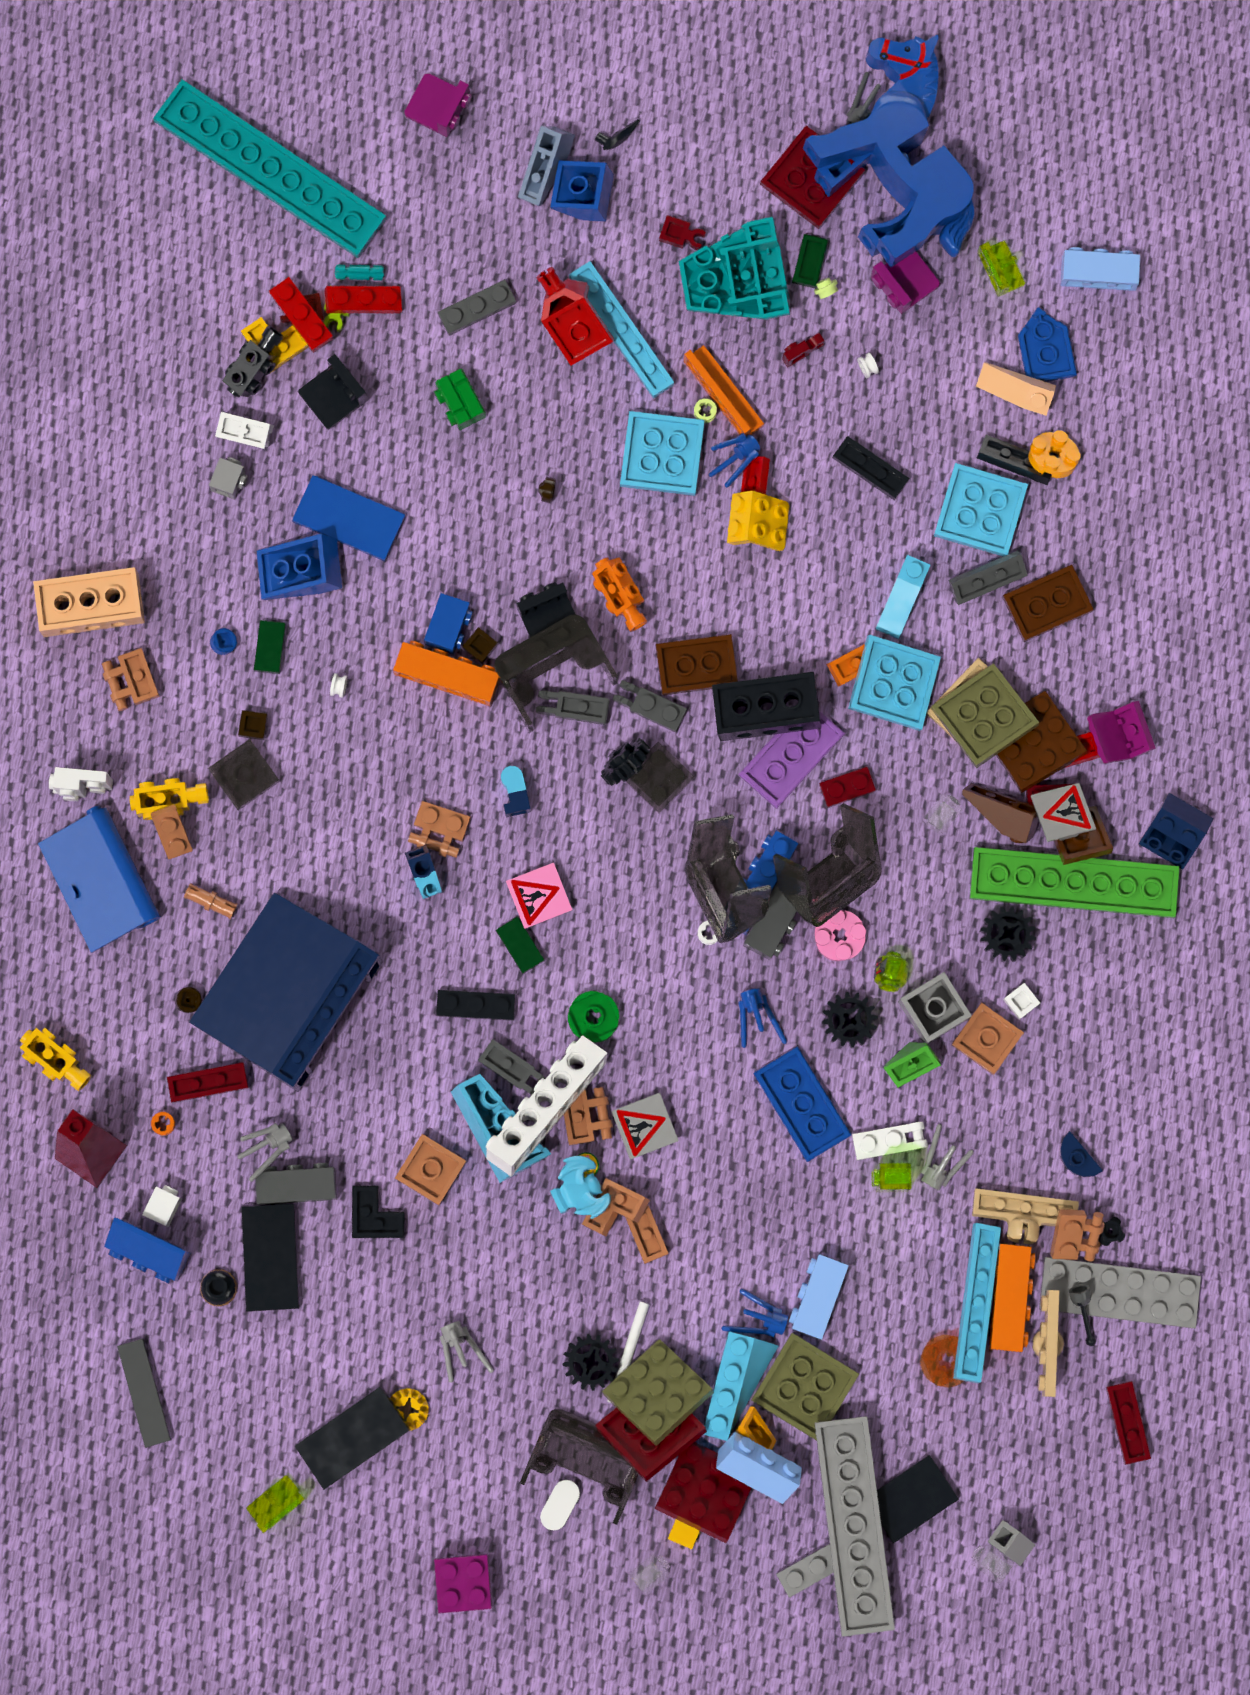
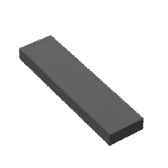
M144 1339L117 1346L145 1448L171 1441Z

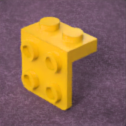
M756 491L732 494L727 543L732 545L753 543L775 551H783L786 542L789 503Z

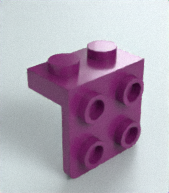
M429 73L424 74L405 109L406 118L448 137L451 130H455L462 109L466 108L471 100L472 95L470 94L469 84L460 80L456 87Z
M914 252L893 267H890L888 263L884 265L880 261L873 266L871 279L875 286L883 290L889 304L894 309L897 308L901 315L935 291L940 284L939 280L917 252Z
M1139 701L1131 702L1114 711L1095 713L1087 717L1089 730L1093 734L1097 745L1098 755L1105 764L1131 760L1156 749Z

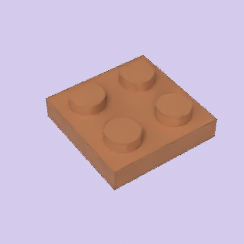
M981 1002L951 1046L994 1075L1024 1032Z
M422 1134L395 1179L440 1206L467 1161Z

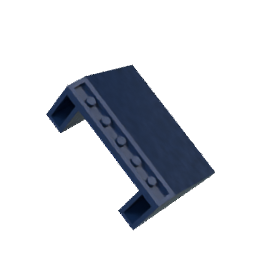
M274 892L189 1023L299 1092L312 1072L309 1064L363 981L369 984L383 961L379 954Z

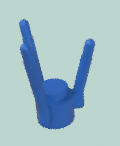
M742 433L736 438L711 447V450L715 451L736 444L734 447L735 454L711 471L709 477H713L738 458L740 460L746 459L725 483L724 486L728 488L751 461L759 456L760 445L750 434L745 436Z
M760 988L742 992V1001L738 1002L742 1047L745 1048L747 1046L746 1010L749 1014L754 1013L759 1031L763 1032L764 1027L759 1012L763 1010V1007L782 1043L786 1044L787 1040L768 1005L766 995L761 994Z
M740 1289L739 1292L771 1311H767L766 1315L748 1309L743 1310L744 1314L763 1320V1327L767 1329L722 1326V1331L764 1334L774 1337L775 1333L783 1335L788 1315L783 1314L782 1309L773 1307L746 1290Z

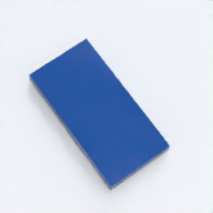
M312 475L292 522L319 534L322 533L337 539V542L385 562L406 516L401 512Z
M798 1047L753 1073L806 1162H809L851 1136V1133Z

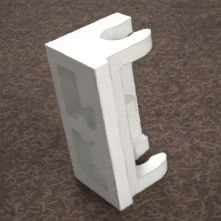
M221 412L215 437L265 449V447L269 446L268 439L274 425Z

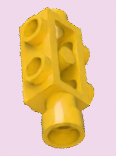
M179 778L164 780L165 785L155 786L154 782L140 783L139 788L133 789L134 795L129 796L131 811L136 810L138 817H143V820H152V812L174 805L171 802V798L174 795L180 796V801L175 804L179 816L184 815V811L190 810L189 803L198 802V805L209 803L206 783L196 784V787L187 788L186 783L180 782ZM148 799H154L155 803L152 807L146 806Z
M45 1027L42 1031L37 1028L34 1031L29 1029L20 1039V1042L23 1043L20 1049L24 1051L22 1057L33 1066L36 1062L43 1066L42 1073L53 1082L56 1078L62 1082L66 1078L71 1082L70 1085L78 1092L81 1091L92 1075L85 1069L80 1070L76 1066L79 1062L74 1058L76 1052L65 1043L62 1047L54 1042L56 1036ZM39 1043L45 1044V1050L43 1052H38L36 1050V1047ZM59 1059L65 1060V1066L63 1068H58L56 1066V1063Z

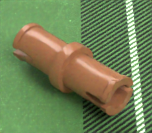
M192 883L189 884L184 895L185 899L204 906L205 910L210 911L211 909L229 919L232 918L238 905L217 896V893L214 891L210 893Z

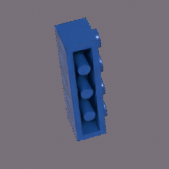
M777 830L773 836L768 834L761 846L765 851L760 858L755 856L748 869L752 871L748 880L744 878L741 880L735 891L739 893L736 901L730 900L723 912L726 915L725 924L747 935L797 849L798 842Z

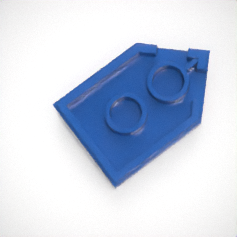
M1038 307L1018 334L1025 375L1044 382L1075 377L1077 373L1068 327L1060 321H1056L1047 315V312Z

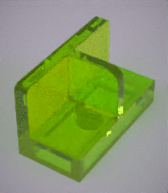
M1005 241L990 246L989 242L979 246L977 254L998 297L1025 285L1016 265L1017 256H1012Z
M285 1475L248 1505L246 1509L258 1523L257 1526L261 1532L266 1533L304 1502L306 1498L290 1477Z

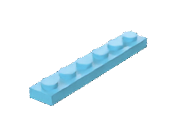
M591 261L569 274L571 280L588 283L589 291L587 298L614 337V343L654 399L674 386V381Z
M981 1223L973 1224L953 1379L981 1383L1001 1227Z

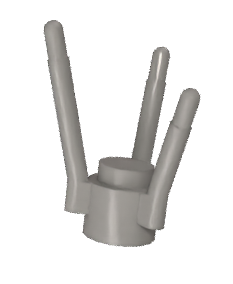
M274 1123L268 1128L240 1138L241 1141H246L267 1134L265 1140L237 1156L238 1159H242L268 1144L272 1149L278 1148L249 1178L250 1182H253L282 1152L290 1148L288 1143L292 1141V1137L283 1123L279 1125Z
M938 1124L926 1163L920 1172L924 1174L921 1181L938 1191L942 1186L946 1187L949 1180L974 1153L973 1150H969L946 1175L947 1171L944 1168L956 1149L953 1145L939 1166L933 1164L930 1168L940 1136L941 1124Z
M460 1321L448 1324L440 1329L443 1336L439 1338L443 1345L446 1370L450 1383L454 1379L449 1346L450 1348L455 1347L462 1366H467L460 1344L465 1342L463 1337H465L490 1373L494 1372L489 1361L470 1336L467 1327H462Z

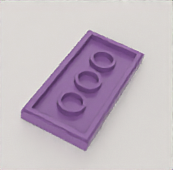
M820 712L821 729L775 734L739 773V776L774 808L777 809L845 735L823 713Z

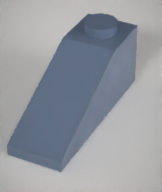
M555 126L540 127L518 198L537 206L542 205L555 182L558 161H567L575 137L574 134Z

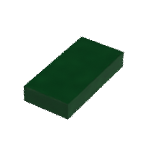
M804 234L792 283L816 289L828 239Z
M260 620L254 672L280 674L286 629L285 623Z
M518 917L496 929L498 936L522 974L545 961Z

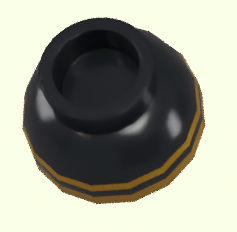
M215 1269L203 1277L200 1292L208 1304L222 1307L229 1304L235 1298L237 1282L230 1272L223 1269Z

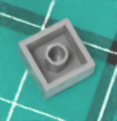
M945 972L900 998L898 1001L923 1043H931L972 1016Z

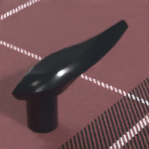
M639 119L635 120L622 130L617 131L610 138L599 132L595 137V141L603 145V150L614 149L630 136L640 121Z

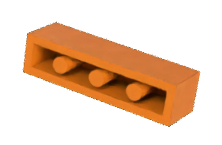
M410 641L409 644L402 643L393 668V673L396 676L490 707L500 681V673H497V669L492 666L483 664L482 667L472 665L473 661L464 657L454 659L448 657V653L443 650L434 649V651L424 649L423 644L415 641Z
M999 1244L989 1349L1023 1352V1347L1027 1348L1029 1334L1024 1329L1025 1321L1030 1320L1031 1306L1027 1305V1295H1032L1033 1279H1029V1271L1034 1269L1035 1253H1031V1247Z

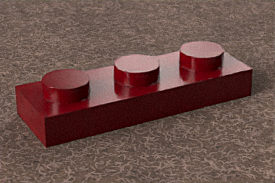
M244 1062L167 1077L171 1103L249 1089Z
M1130 1381L1106 1387L1124 1465L1151 1459L1133 1382Z

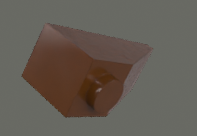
M972 782L963 789L962 795L1002 835L1010 837L1009 839L1015 843H1027L1034 837L1039 821L1034 805Z

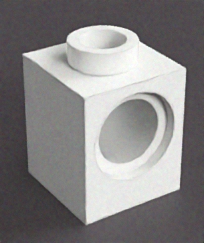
M164 1185L163 1189L155 1187L142 1215L169 1227L182 1201L181 1198L177 1197L179 1191Z

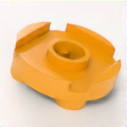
M1057 430L1036 436L1031 443L1028 458L1033 468L1039 473L1043 474L1045 471L1052 474V478H1064L1073 473L1081 458V454L1076 444L1068 438L1067 433ZM1050 452L1056 453L1058 458L1055 455L1050 456Z

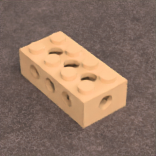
M135 567L33 581L39 631L43 637L145 623L139 574ZM113 595H120V599L116 603L109 602ZM94 598L95 601L91 606H84V602L87 599ZM69 602L68 608L58 610L61 603Z

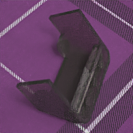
M570 615L500 654L495 660V671L528 733L533 732V723L524 707L528 706L534 698V691L529 681L573 657L576 664L585 670L593 669L601 664L612 685L618 684V675L587 622L579 615Z
M844 803L840 805L843 827L831 837L832 853L808 872L806 867L777 853L773 856L779 890L802 918L815 927L823 925L875 885L882 872L874 817Z
M733 814L694 821L685 866L687 881L719 943L734 940L766 916V912L769 910L768 903L772 889L770 885L748 889L736 866V859L740 853L739 845L731 837L735 818Z
M562 1409L550 1411L527 1463L520 1484L525 1485L531 1469L541 1474H548L554 1471L556 1465L605 1485L602 1491L603 1497L610 1504L619 1506L613 1520V1524L617 1525L630 1497L638 1473L596 1429L595 1423Z

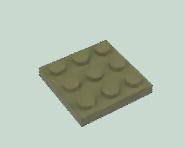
M994 663L931 706V710L976 769L1039 726V721Z
M791 1333L751 1401L816 1440L814 1423L832 1421L859 1373L794 1333Z
M660 1339L602 1391L603 1395L655 1446L714 1393L713 1389Z

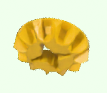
M401 1389L395 1392L390 1399L395 1407L405 1406L409 1398H411V1407L418 1410L419 1413H410L405 1422L411 1430H415L427 1419L429 1412L428 1402L424 1395L415 1389ZM397 1409L404 1419V1412Z

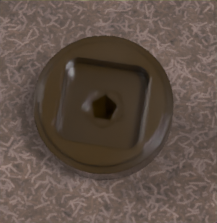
M546 476L545 480L539 484L538 492L542 497V502H552L556 485L555 478Z
M185 987L176 993L174 1001L179 1011L192 1013L197 1011L201 1005L202 997L197 989Z

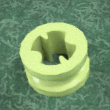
M701 399L695 404L694 416L696 419L705 420L704 423L712 422L715 419L717 407L712 400ZM705 405V408L707 406L711 408L710 416L705 417V414L703 416L699 414L701 406Z

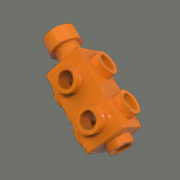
M607 557L595 564L597 569L592 573L594 577L593 584L598 591L604 594L607 600L606 608L608 611L615 614L616 617L624 615L626 619L625 624L630 632L647 624L644 614L639 613L637 606L644 602V599L621 558L609 560Z

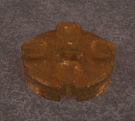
M940 1335L934 1337L927 1342L922 1350L920 1357L922 1373L927 1380L936 1386L948 1388L964 1382L963 1380L953 1379L958 1337ZM944 1353L948 1357H953L954 1361L951 1362L950 1369H947L945 1365L940 1366L939 1364Z

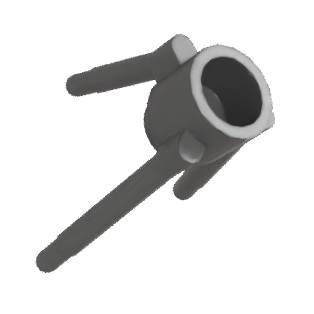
M865 72L851 109L846 115L848 117L846 120L848 124L865 120L871 114L868 107L879 91L880 84L875 86L864 105H859L857 108L869 77L868 72Z

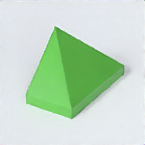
M909 1042L884 1065V1069L899 1088L939 1067L941 1062L928 1043Z

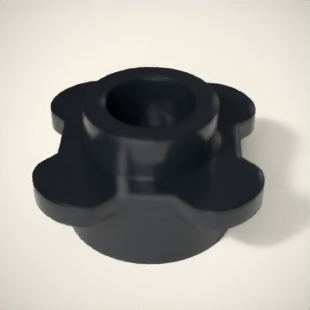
M1112 1217L1110 1221L1103 1222L1104 1230L1100 1234V1243L1103 1246H1108L1114 1241L1122 1242L1125 1239L1119 1218ZM1109 1229L1113 1230L1112 1234L1108 1233Z

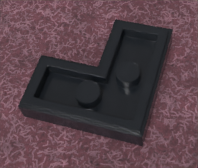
M352 1186V1238H404L405 1212H379V1186Z

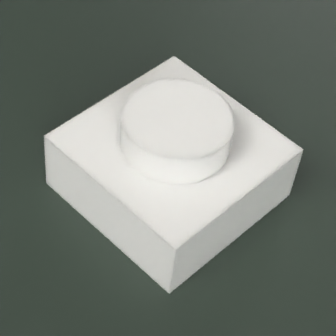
M1025 983L1003 999L1019 1020L1040 1004Z

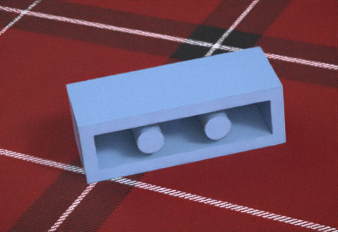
M1078 247L1069 248L1064 251L1062 256L1061 286L1136 291L1139 284L1140 255L1127 250L1109 253L1106 249H1096L1090 252Z
M820 1254L817 1256V1259L811 1258L806 1272L811 1274L807 1284L802 1283L798 1293V1298L802 1299L799 1308H793L788 1321L793 1323L792 1330L822 1340L849 1265Z
M734 1432L718 1450L716 1469L781 1504L800 1486L802 1467L737 1432Z

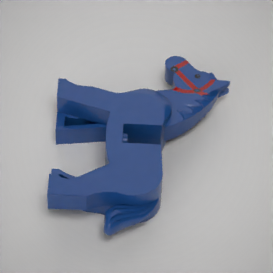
M938 35L933 36L927 41L917 36L906 42H895L885 38L873 40L866 54V63L873 69L884 70L886 76L895 84L877 100L867 119L842 126L826 135H811L805 140L803 150L817 167L814 179L824 189L828 198L852 178L861 167L863 168L865 165L870 164L885 189L905 208L899 216L890 221L865 225L861 228L858 238L873 257L880 253L890 267H893L922 248L926 240L932 235H939V242L948 255L953 258L957 257L962 242L973 224V182L970 175L948 149L942 146L913 166H911V161L907 155L922 144L929 127L928 118L935 104L939 71L934 49L939 38ZM847 159H852L854 163L851 164Z

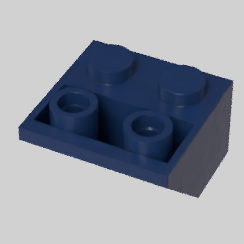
M1169 793L1141 838L1139 845L1175 866H1179L1183 870L1207 834L1214 818Z

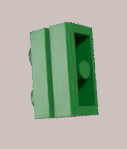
M458 369L435 382L437 390L433 392L439 404L444 403L448 412L445 415L451 426L456 425L458 430L461 431L486 417L485 410L463 369Z

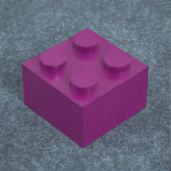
M488 1554L434 1559L438 1614L492 1609Z

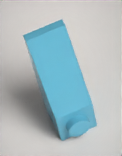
M909 555L906 556L875 630L896 639L900 638L928 573L930 564Z

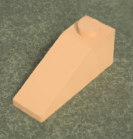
M984 362L976 387L1021 408L1047 416L1056 385Z

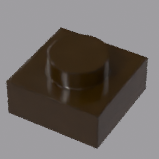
M478 627L462 648L483 664L498 646V642Z
M242 710L238 736L264 740L268 714Z

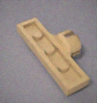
M975 1188L972 1216L1004 1220L1008 1224L1007 1237L1010 1241L1019 1243V1239L1022 1237V1230H1024L1023 1244H1033L1039 1238L1040 1226L1055 1227L1059 1209L1078 1210L1079 1201Z
M1047 1290L1046 1296H1041V1311H1045V1322L1040 1323V1331L1036 1332L1032 1339V1349L1039 1357V1364H1043V1375L1038 1376V1391H1042L1043 1397H1056L1057 1357L1063 1351L1064 1340L1058 1332L1059 1290Z

